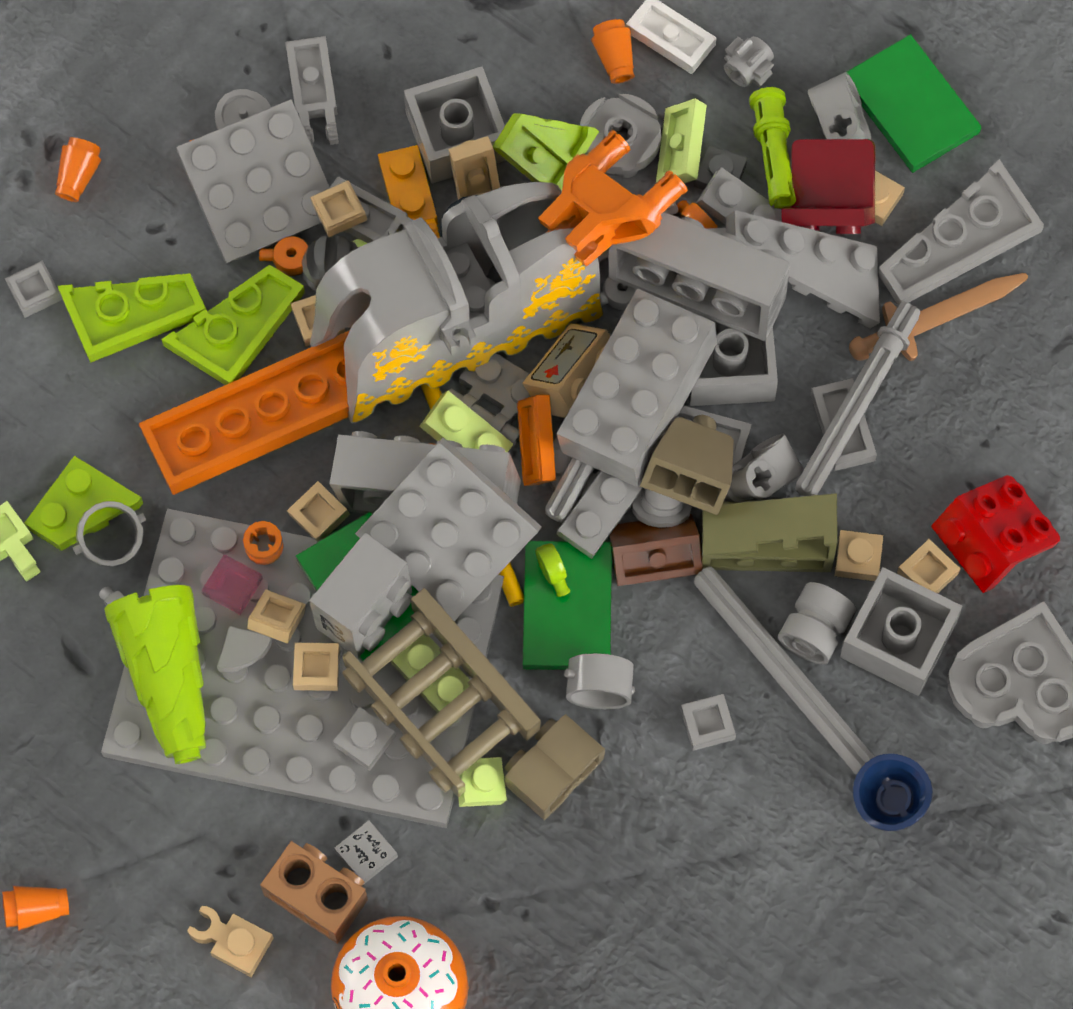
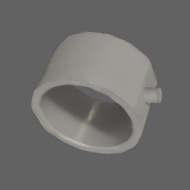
M106 501L95 504L82 515L78 522L76 532L78 545L72 548L76 555L83 553L87 559L97 565L116 566L126 563L136 555L142 544L143 527L141 523L146 521L143 513L136 515L133 509L120 502ZM106 507L116 508L126 513L132 520L136 532L135 541L130 551L122 558L113 561L102 560L93 555L86 547L83 537L84 525L89 516L96 510Z
M581 654L570 658L568 669L564 673L565 677H567L566 700L580 707L591 709H619L630 705L632 694L635 692V687L632 686L634 664L628 659L609 654Z

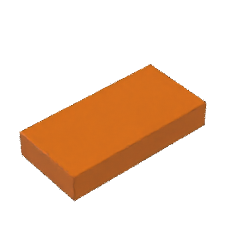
M534 395L519 400L517 402L524 486L541 485L556 481L550 395Z

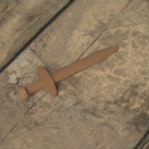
M1020 273L995 278L921 310L919 319L908 336L910 345L907 350L901 351V353L909 361L915 360L918 352L914 336L1003 298L1028 279V275ZM886 302L882 307L886 326L897 309L892 302ZM877 332L863 339L857 336L851 340L849 351L854 359L863 361L869 358V354L872 353L873 347L879 339Z

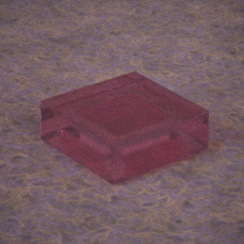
M224 554L202 588V593L209 599L241 615L262 582L263 577L261 573Z

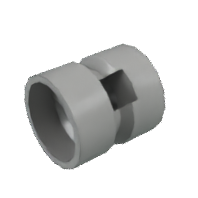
M809 582L806 583L795 603L798 613L789 614L778 634V640L795 655L812 663L824 665L828 664L838 645V641L835 638L836 634L845 632L856 612V607L846 596L829 586Z

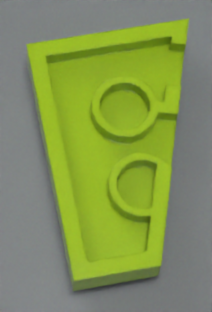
M268 265L229 292V297L209 311L204 309L194 316L192 323L177 333L173 331L162 338L163 346L222 384L227 385L241 378L292 311L291 303L299 301L305 294L304 285L275 267Z
M190 273L139 278L137 282L112 284L111 281L95 282V286L73 288L72 284L57 286L90 363L193 321L194 316L206 309Z

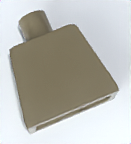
M697 415L692 421L682 417L675 418L654 450L640 487L718 515L732 483L733 438L728 434L717 431V424L710 416Z

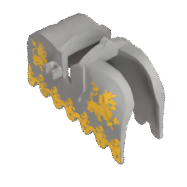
M548 182L520 183L503 186L478 196L472 195L451 207L443 215L442 237L437 239L432 229L422 217L416 220L412 219L404 224V230L395 232L394 227L388 229V236L358 247L342 257L325 273L316 289L315 317L310 345L311 347L320 345L335 338L339 330L346 327L350 328L344 343L349 406L348 418L351 423H357L369 417L373 413L375 406L382 401H389L391 405H398L407 401L412 396L414 389L420 385L427 384L430 388L443 386L451 379L452 374L460 368H466L468 372H475L476 367L488 363L497 352L504 351L508 356L516 355L522 352L528 346L529 341L537 335H543L545 339H553L561 335L567 325L575 319H581L583 323H590L603 316L598 257L586 267L576 259L574 255L576 250L565 240L574 228L547 232L549 229L543 226L538 219L562 193L558 185ZM495 266L502 281L491 287L486 276L490 268Z

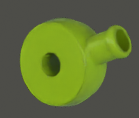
M552 543L541 545L535 550V554L549 584H553L557 597L570 593V589L565 581L567 577L566 570L555 546Z

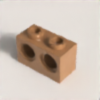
M291 841L260 884L263 894L338 944L368 901L366 889L362 887L365 882L345 867H342L340 872L326 864L325 862L328 858L314 846L305 843L302 848ZM297 868L307 869L311 874L306 883L296 886L287 882V877L292 870ZM333 892H341L348 897L346 904L337 910L328 909L323 905L325 898Z

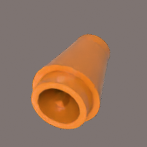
M622 19L608 20L596 25L592 29L594 36L591 41L610 77L611 83L618 84L633 79L635 75L633 71L631 29L625 27L624 20Z
M69 138L68 144L62 146L55 195L71 202L79 201L80 196L102 161L99 157L101 151L99 146L84 139Z
M13 886L12 891L2 892L6 928L17 926L19 931L59 918L60 916L69 915L66 888Z

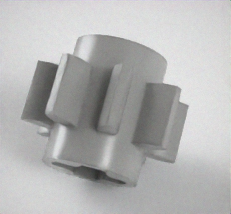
M753 36L743 41L740 37H737L725 49L727 55L724 57V60L727 62L724 65V70L728 77L737 85L746 87L754 82L760 87L773 74L770 69L774 66L771 62L774 54L771 48L760 38Z

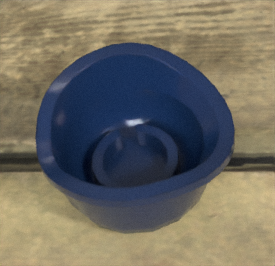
M882 754L870 759L859 770L853 786V798L859 814L869 825L883 831L903 830L918 822L927 812L933 797L932 783L925 770L911 758L899 754Z

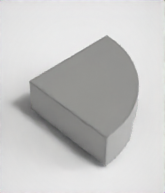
M229 626L217 665L218 671L227 673L238 672L242 668L252 665L268 653L273 639L257 632Z

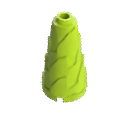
M170 585L148 589L150 595L138 598L137 592L124 596L108 604L104 611L122 663L129 670L138 700L146 709L154 734L164 750L165 756L167 758H174L175 764H184L200 759V751L206 748L204 736L205 716L201 694L204 682L197 649L200 638L192 588L187 585Z

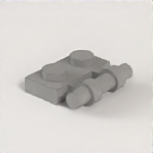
M495 353L488 363L476 367L475 372H468L465 369L460 375L459 383L470 389L467 394L463 396L452 388L448 391L513 443V447L520 440L519 430L513 427L511 423L515 418L518 419L517 402L530 397L522 384L529 373ZM483 399H486L502 410L497 415H494L479 406Z

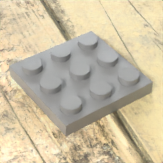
M292 99L176 147V152L225 264L254 253L261 248L273 245L285 237L294 236L322 224L319 217L316 216L310 197L330 187Z
M442 438L355 534L361 538L364 533H367L408 563L411 585L419 592L425 588L452 620L455 621L538 533L542 526L447 440Z

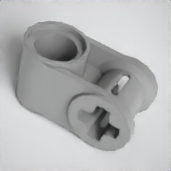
M847 72L808 89L811 104L827 139L871 140V132L861 108L859 93Z
M784 433L773 436L758 444L750 451L751 453L733 465L732 483L726 498L732 503L749 502L753 498H767L801 476L804 469Z

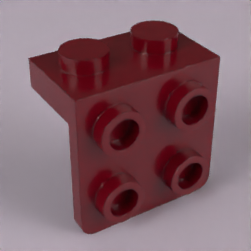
M798 139L792 144V183L796 202L791 207L782 209V222L819 232L820 226H835L836 234L861 233V226L874 224V142L870 139Z

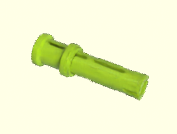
M766 87L754 91L750 95L749 104L750 108L755 111L756 123L753 127L754 136L762 145L769 204L771 207L774 205L776 209H783L792 206L796 202L786 140L791 128L789 121L784 116L785 92L776 87Z

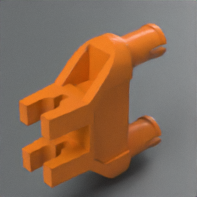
M611 130L587 155L577 154L567 163L562 193L538 217L540 223L549 229L547 232L574 228L565 240L576 250L574 254L576 259L586 267L611 245L636 241L649 236L661 225V214L688 191L683 181L671 171H667L664 174L665 176L643 196L632 194L605 173L631 150L625 139L614 130Z

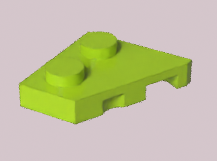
M513 113L493 144V149L532 182L554 183L562 191L567 163L577 154H585L599 131L593 127Z
M74 456L24 524L30 532L62 551L77 543V524L82 515L95 504L106 501L120 502L136 511L143 505V500L139 495ZM108 507L96 510L87 519L84 525L83 536L105 528L109 525V520L124 512Z

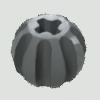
M325 235L308 246L302 259L303 277L312 290L316 291L325 273L342 257L358 248L355 242L349 241L346 237L340 235L331 237Z

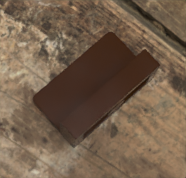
M690 514L686 521L673 527L659 528L648 526L641 521L617 524L608 536L612 547L617 586L697 575L703 570L699 533L692 514Z

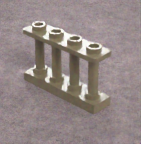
M423 588L411 598L412 610L414 612L410 616L412 621L361 663L351 651L344 654L342 657L344 666L347 669L342 674L358 693L365 689L375 702L371 705V708L386 726L393 722L404 734L399 740L406 750L416 760L422 755L433 769L428 773L437 786L444 793L451 789L460 797L466 791L465 783L459 775L508 734L511 733L514 736L519 732L526 741L529 740L540 730L541 720L430 593ZM433 633L443 645L439 649L440 654L389 696L372 676L423 634L428 637ZM462 666L472 678L468 681L469 687L417 729L401 709L451 667L457 669ZM490 699L501 711L497 714L498 720L451 760L446 762L430 742L480 700L486 702Z

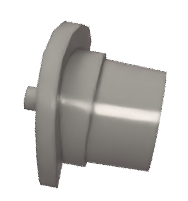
M248 89L233 90L225 94L217 103L215 110L216 127L221 129L269 109L271 106L266 98L257 92Z
M643 487L632 503L633 514L639 521L648 526L659 528L682 524L689 518L692 506Z

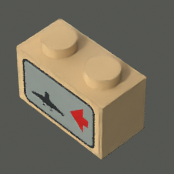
M570 323L522 383L530 397L534 395H550L551 415L566 418L610 338L608 331Z

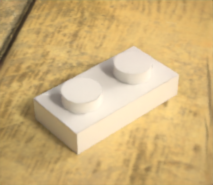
M645 0L626 23V27L631 29V36L690 74L695 72L716 46L715 36L659 0Z

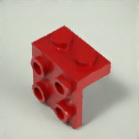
M1009 475L957 496L931 525L932 529L982 593L994 589L1016 564L1053 548L1060 541V536L1050 520L1042 514L1027 495L1023 486Z

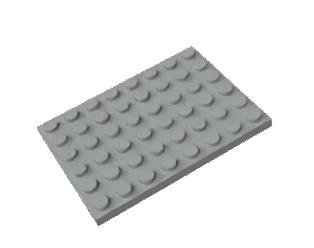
M167 509L144 596L150 595L148 589L162 586L187 585L192 588L200 638L197 649L204 682L201 694L205 716L204 736L206 748L200 751V759L184 764H175L174 758H167L165 756L164 750L154 734L146 709L138 700L129 670L124 665L101 750L103 757L447 828L455 793L451 789L444 793L437 786L428 773L433 769L422 755L416 760L406 750L399 740L404 734L393 722L388 727L395 731L396 737L370 771L334 747L333 740L359 707L380 720L371 708V705L375 702L365 689L358 693L342 674L347 669L344 666L342 656L348 651L340 646L338 691L294 690L295 643H335L316 629L309 600L317 591L296 559L297 554L318 542L311 537L280 531L284 544L283 553L272 564L260 565L249 559L244 548V533L250 525ZM265 534L258 536L259 542L255 540L252 542V544L258 546L261 552L269 550L268 544L272 546L275 544V542H270L268 535ZM497 575L454 621L486 658L502 594L504 576ZM265 589L306 604L305 614L288 644L272 638V645L262 659L248 667L242 668L238 672L227 673L218 671L217 665L229 626L252 631L247 629L248 618ZM433 633L429 635L440 648L443 646ZM391 661L372 676L389 696L407 682L391 664ZM462 666L458 667L470 680L472 679ZM420 694L401 709L417 729L437 714ZM476 705L430 742L446 762L466 747Z

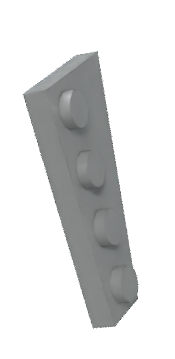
M999 159L978 182L974 181L964 190L958 200L935 216L929 226L920 234L916 233L879 267L878 276L898 306L902 302L909 303L1041 233L1044 224Z
M736 210L726 216V233L737 236L744 244L758 250L769 249L775 251L785 261L790 262L788 282L792 285L793 290L805 296L809 293L827 301L828 308L840 314L847 311L859 317L858 323L870 329L880 323L877 246Z

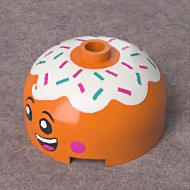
M408 916L382 918L359 929L349 938L339 952L331 977V992L335 1009H465L469 989L465 963L454 942L446 933L433 924ZM393 969L397 974L404 976V979L398 982L392 981L388 977L389 972Z

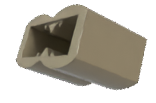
M566 714L557 722L553 718L548 720L535 736V739L538 741L537 744L527 753L523 749L519 750L505 766V770L508 772L505 776V786L543 820L548 818L604 759L605 748Z

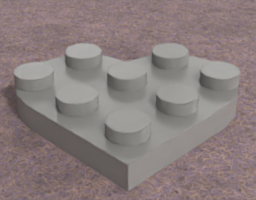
M1044 601L975 639L957 653L947 675L948 691L954 706L966 718L972 720L974 725L979 728H989L1016 721L1027 734L1033 736L1041 744L1062 742L1073 738V644Z

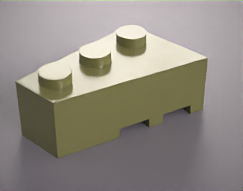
M837 493L741 503L724 501L718 515L705 510L702 511L701 558L703 569L710 566L715 570L831 572L838 543Z

